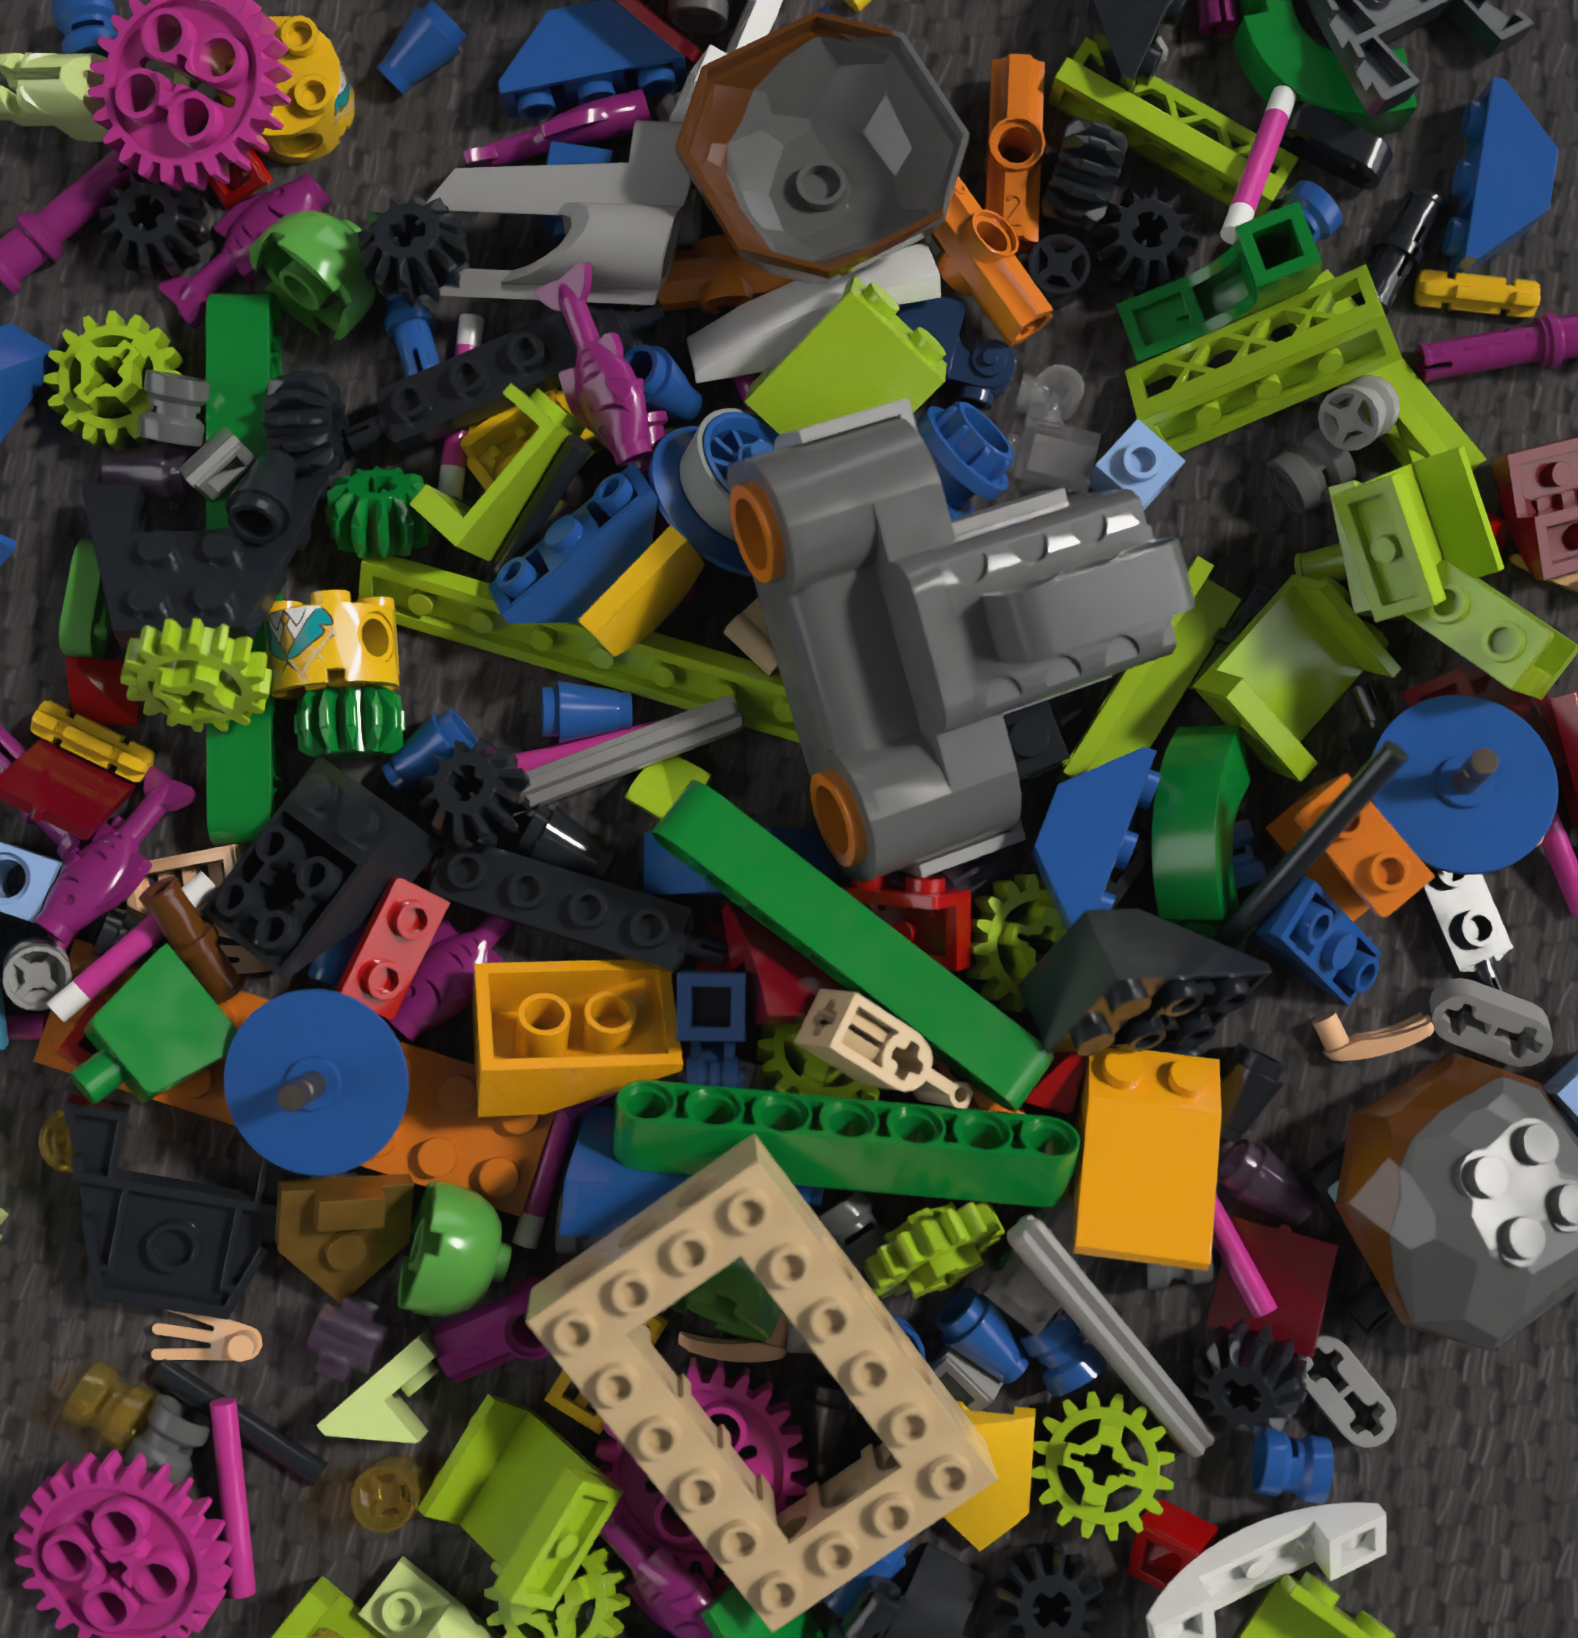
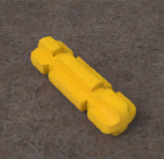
M1434 269L1421 270L1414 286V303L1419 307L1440 309L1442 303H1448V310L1500 315L1502 309L1507 310V317L1525 319L1534 316L1541 298L1540 284L1533 280L1513 279L1512 285L1506 284L1507 279L1505 277L1455 272L1453 278H1447V271Z
M46 700L34 712L30 730L34 735L51 743H55L59 739L62 741L61 748L107 770L113 765L117 767L115 774L133 783H141L145 779L148 769L153 766L155 753L152 749L134 740H131L129 745L123 743L124 735L80 714H76L72 718L69 716L71 710L56 702Z

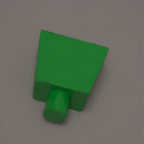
M165 944L88 1022L84 1033L98 1052L71 1071L69 1075L80 1092L94 1105L123 1083L126 1084L141 1103H145L226 1060L228 1050L238 1030L171 947Z

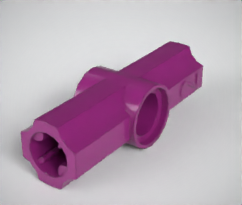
M533 1276L524 1278L515 1285L509 1296L435 1327L432 1338L437 1351V1360L447 1378L451 1377L459 1383L516 1358L533 1361L543 1359L551 1354L526 1323L527 1319L522 1316V1314L528 1313L531 1288L547 1277Z

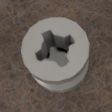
M1369 374L1355 378L1328 394L1321 403L1318 414L1320 429L1326 440L1335 447L1346 451L1360 450L1375 441L1379 436L1388 432L1396 423L1400 411L1398 395L1392 385L1381 377ZM1363 404L1366 405L1368 415L1371 418L1365 419L1362 411Z

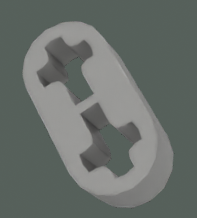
M1463 978L1449 979L1439 984L1431 994L1429 1005L1434 1030L1439 1037L1452 1044L1518 1067L1535 1065L1543 1061L1551 1052L1553 1038L1548 1016L1542 1008L1532 1002ZM1463 1004H1469L1472 1007V1013L1462 1012L1457 1019L1449 1017L1448 1009L1458 1011L1462 1008ZM1525 1027L1532 1028L1533 1036L1522 1034L1517 1041L1510 1040L1509 1032L1519 1034Z
M1320 1332L1316 1348L1326 1354L1333 1350L1335 1351L1336 1356L1332 1358L1330 1364L1342 1381L1334 1387L1328 1379L1319 1373L1313 1374L1311 1377L1307 1373L1304 1380L1307 1384L1305 1388L1307 1394L1336 1430L1354 1445L1369 1448L1383 1444L1394 1433L1397 1422L1396 1409L1391 1400L1343 1342L1332 1335ZM1293 1353V1356L1307 1361L1306 1370L1308 1372L1314 1365L1312 1359ZM1351 1392L1367 1406L1373 1405L1375 1402L1378 1405L1372 1413V1417L1377 1424L1369 1431L1361 1425H1356L1352 1429L1349 1425L1356 1416L1343 1398Z

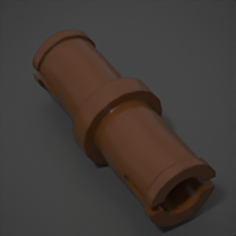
M175 876L159 880L140 895V902L154 918L156 924L168 940V945L217 1005L224 1003L240 992L245 981L237 974L218 944L219 931L212 921H203L192 902L180 887L181 883Z

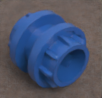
M957 401L946 410L931 406L917 420L919 433L929 449L937 469L951 519L975 512L970 501L975 494L986 500L994 501L1009 487L1005 471L1014 463L1013 449L998 427L980 410L969 403Z

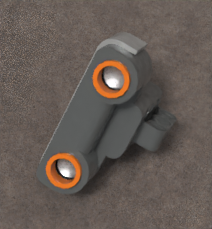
M909 398L780 434L775 439L773 451L733 462L728 466L727 482L730 493V516L740 553L753 575L811 779L810 795L814 816L820 833L841 871L849 878L858 881L872 880L897 870L923 878L1026 840L1020 818L1022 794L1003 715L1113 677V674L1172 654L1176 648V639L1171 620L1174 619V615L1195 607L1179 538L1154 539L1151 525L1147 526L1142 502L1132 490L1124 488L1066 496L1065 488L1045 490L951 519L932 455L917 431Z

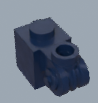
M941 296V298L901 304L898 317L913 332L918 327L928 331L940 343L946 353L942 358L947 363L945 382L937 390L943 392L947 390L956 393V402L969 403L980 411L990 410L994 398L1002 395L1012 380L1016 364L1013 350L999 339L982 341L976 346L974 352L964 348L959 334L967 306L966 302Z
M681 970L677 973L676 1041H691V1056H687L686 1066H683L682 1072H679V1082L741 1088L742 1083H746V1067H740L739 1057H736V1041L744 1042L747 1037L748 981L746 971Z

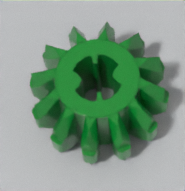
M376 466L373 470L369 471L354 469L351 471L350 476H340L334 479L332 489L327 491L328 504H325L326 525L330 528V538L336 540L338 549L345 552L356 551L358 558L362 559L372 555L380 556L385 560L387 556L395 554L406 557L410 555L411 549H421L427 546L429 535L433 533V525L410 505L412 500L425 486L422 476L414 473L404 474L403 469L399 467L392 470H381Z
M348 685L335 688L328 686L322 690H310L296 699L297 714H294L295 735H298L299 751L308 756L317 758L320 755L329 760H351L355 758L388 756L403 747V732L406 731L405 711H402L401 696L387 687L375 688L371 685Z

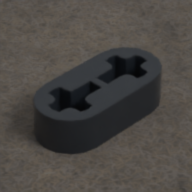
M1295 102L1279 147L1365 190L1374 189L1379 186L1393 159L1391 148L1379 137L1318 106L1305 102Z

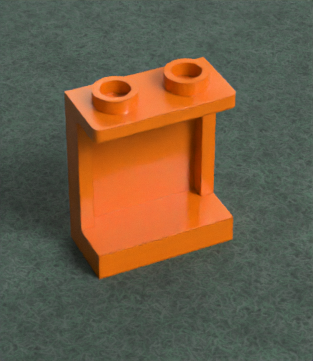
M1345 773L1309 789L1261 829L1262 832L1279 852L1285 856L1352 779ZM1371 801L1304 875L1316 881L1353 922L1368 909H1371L1379 918L1389 916L1435 877Z

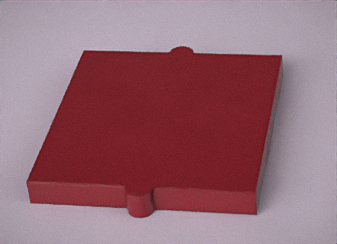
M616 0L672 48L692 62L697 63L704 52L641 0Z
M41 738L0 774V801L30 814V818L34 821L40 822L43 820L87 841L134 793L138 783H133L115 774L116 770L112 768L107 770L61 748V744L57 742L51 743Z
M1232 1216L1231 1222L1278 1308L1258 1319H1254L1222 1260L1206 1327L1216 1330L1219 1325L1232 1329L1235 1323L1244 1318L1253 1331L1259 1332L1261 1328L1270 1323L1273 1338L1277 1341L1294 1338V1353L1314 1358L1340 1245L1294 1233L1292 1226L1289 1224H1282L1279 1228Z

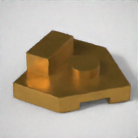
M410 1174L278 1181L275 1242L278 1251L341 1305L410 1242L414 1183Z

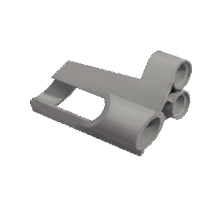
M637 120L633 129L629 163L455 168L426 204L441 198L444 205L448 206L450 214H456L457 218L462 221L466 233L474 223L479 212L561 215L564 222L565 238L546 256L516 270L459 271L461 276L460 288L443 286L440 288V296L539 300L535 294L536 289L559 280L580 262L590 263L592 266L591 291L586 302L655 305L659 291L663 288L668 278L677 246H693L700 240L702 220L701 194L676 155L675 145L683 122Z

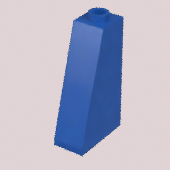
M594 1106L585 1111L565 1177L559 1235L572 1237L607 1236L692 1176L638 1171L621 1164L614 1156L613 1151L616 1109ZM794 1185L808 1205L821 1207L824 1187Z

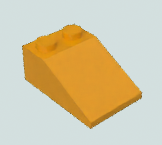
M628 959L474 963L472 1024L478 1117L547 1114L620 1091L625 1085L638 1080H656L682 1072L680 1041H676L677 1015L671 973Z
M1127 1047L1104 1049L1096 1054L1087 1056L1075 1101V1130L1079 1135L1080 1145L1074 1167L1073 1253L1208 1271L1211 1264L1221 1127L1220 1064L1218 1059L1149 1050L1132 1052Z

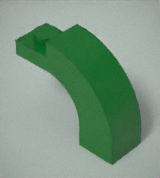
M1238 0L1243 19L1232 43L1245 76L1267 103L1273 89L1284 85L1290 87L1295 92V102H1305L1318 106L1375 136L1398 132L1403 129L1417 108L1414 93L1408 101L1372 119L1366 113L1333 51L1316 43L1302 29L1296 18L1291 0ZM1404 48L1391 50L1408 68Z
M1297 201L1235 226L1234 244L1222 256L1205 267L1178 280L1116 304L1137 364L1146 362L1306 291L1320 275L1322 261L1300 202Z
M1240 725L1178 727L1165 752L1159 772L1161 777L1155 792L1152 819V868L1159 917L1171 919L1172 923L1209 939L1219 931L1240 907L1234 877L1233 838L1239 805L1251 782ZM1248 939L1237 949L1238 951L1245 952Z

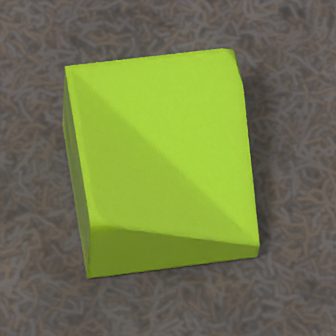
M676 755L643 768L624 797L631 804L661 820L691 780L699 781L709 787L713 776L702 768Z

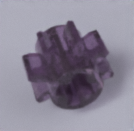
M350 1295L349 1299L345 1298L343 1300L341 1308L329 1303L324 1305L312 1327L306 1344L307 1350L321 1356L315 1368L316 1372L344 1383L346 1378L351 1377L353 1369L364 1374L370 1372L381 1351L388 1331L387 1327L373 1322L379 1306L353 1295Z

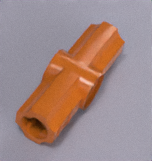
M1008 54L1004 58L992 60L990 65L987 152L984 162L986 176L985 210L999 214L1013 227L1019 241L1018 250L1014 255L1032 251V248L1038 243L1041 159L1045 148V138L1042 131L1045 62L1034 59L1030 54ZM1005 148H1017L1027 155L1028 160L1020 163L1009 162L1002 157L1000 151Z
M958 176L945 221L935 232L930 234L941 250L936 260L938 271L950 287L959 293L972 295L1008 347L1022 343L1029 336L1041 330L1051 320L1053 308L1014 255L1018 250L1019 241L1013 227L999 214L990 210H982Z
M725 234L714 235L698 240L691 249L676 251L668 278L663 288L659 291L658 299L664 311L699 307L701 312L719 314V307L736 305L737 308L794 280L770 274L741 261Z

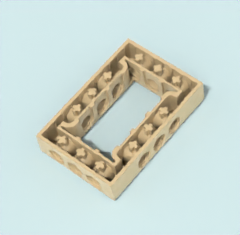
M754 1133L531 1288L526 1323L772 1633L998 1480L985 1439ZM740 1256L745 1260L884 1442L876 1448L871 1443L862 1449V1458L824 1484L820 1485L816 1481L808 1486L805 1497L777 1516L775 1514L773 1490L762 1474L755 1477L731 1446L729 1431L723 1424L716 1427L691 1395L690 1381L683 1373L678 1377L651 1344V1331L644 1324Z

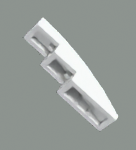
M927 242L903 248L830 283H806L794 280L740 305L687 337L688 351L696 383L763 372L767 367L773 370L842 298L846 284L854 275L866 286L871 282L880 285L895 300L897 305L941 298L940 274Z

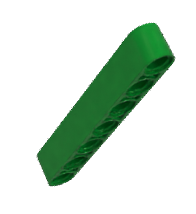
M691 780L652 830L653 838L675 858L848 991L858 993L920 1033L928 1041L932 1055L1004 1109L1016 1113L1055 1058L1052 1053L1046 1052L1044 1045L707 785Z
M638 1080L625 1085L620 1089L616 1097L613 1151L616 1159L630 1169L693 1176L754 1133L793 1185L1050 1207L1062 1203L1068 1196L1080 1138L1077 1131L1070 1124L1049 1116Z

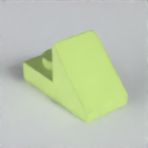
M429 1328L316 1425L324 1436L418 1443L427 1434L428 1429L396 1391L401 1388L409 1398L439 1371L431 1361L437 1356V1351L432 1338L433 1333Z

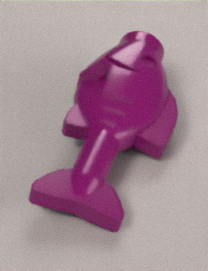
M641 88L581 104L556 115L532 130L488 143L483 147L468 149L462 153L466 165L470 168L500 167L538 154H548L551 141L597 148L605 142L632 134L637 120H652Z
M306 171L296 180L285 183L269 192L255 194L242 200L214 227L219 236L225 239L221 253L192 278L178 277L165 280L158 285V288L177 305L181 315L193 329L199 328L206 314V303L210 294L216 292L238 272L247 282H252L263 271L264 266L254 272L250 263L249 248L256 239L286 214L305 210L321 212L331 200Z
M579 262L559 280L536 289L535 294L542 303L552 310L563 312L577 347L575 367L560 371L559 373L565 399L572 414L582 426L593 432L599 442L612 453L617 467H622L638 462L653 453L648 441V417L643 393V378L636 377L630 363L623 357V347L617 333H606L600 338L586 304L591 291L592 266L590 263Z
M151 766L144 780V799L119 829L115 830L108 823L103 824L94 835L92 843L84 847L78 854L74 853L65 858L61 872L46 898L43 909L33 922L53 938L66 945L74 934L88 926L101 914L116 908L128 899L152 868V863L145 856L138 854L140 843L166 812L179 810L198 799V793L191 786L171 780L161 770Z
M487 916L473 931L458 934L449 921H441L394 1020L386 1019L405 1037L414 1042L422 1032L443 1024L458 1015L464 1008L472 1005L474 963L504 962V959L492 951V948L514 924Z
M618 1502L598 1536L602 1537L632 1569L634 1577L627 1583L625 1590L651 1620L669 1631L676 1638H714L701 1616V1613L715 1600L705 1578L697 1572L692 1575L683 1566L677 1564L665 1547L659 1546L655 1552L650 1550L621 1519L622 1512Z

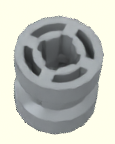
M32 936L21 939L10 947L3 961L2 982L6 995L14 1004L26 1010L42 1011L50 1008L46 1003L65 988L72 979L66 951L58 942L47 937Z

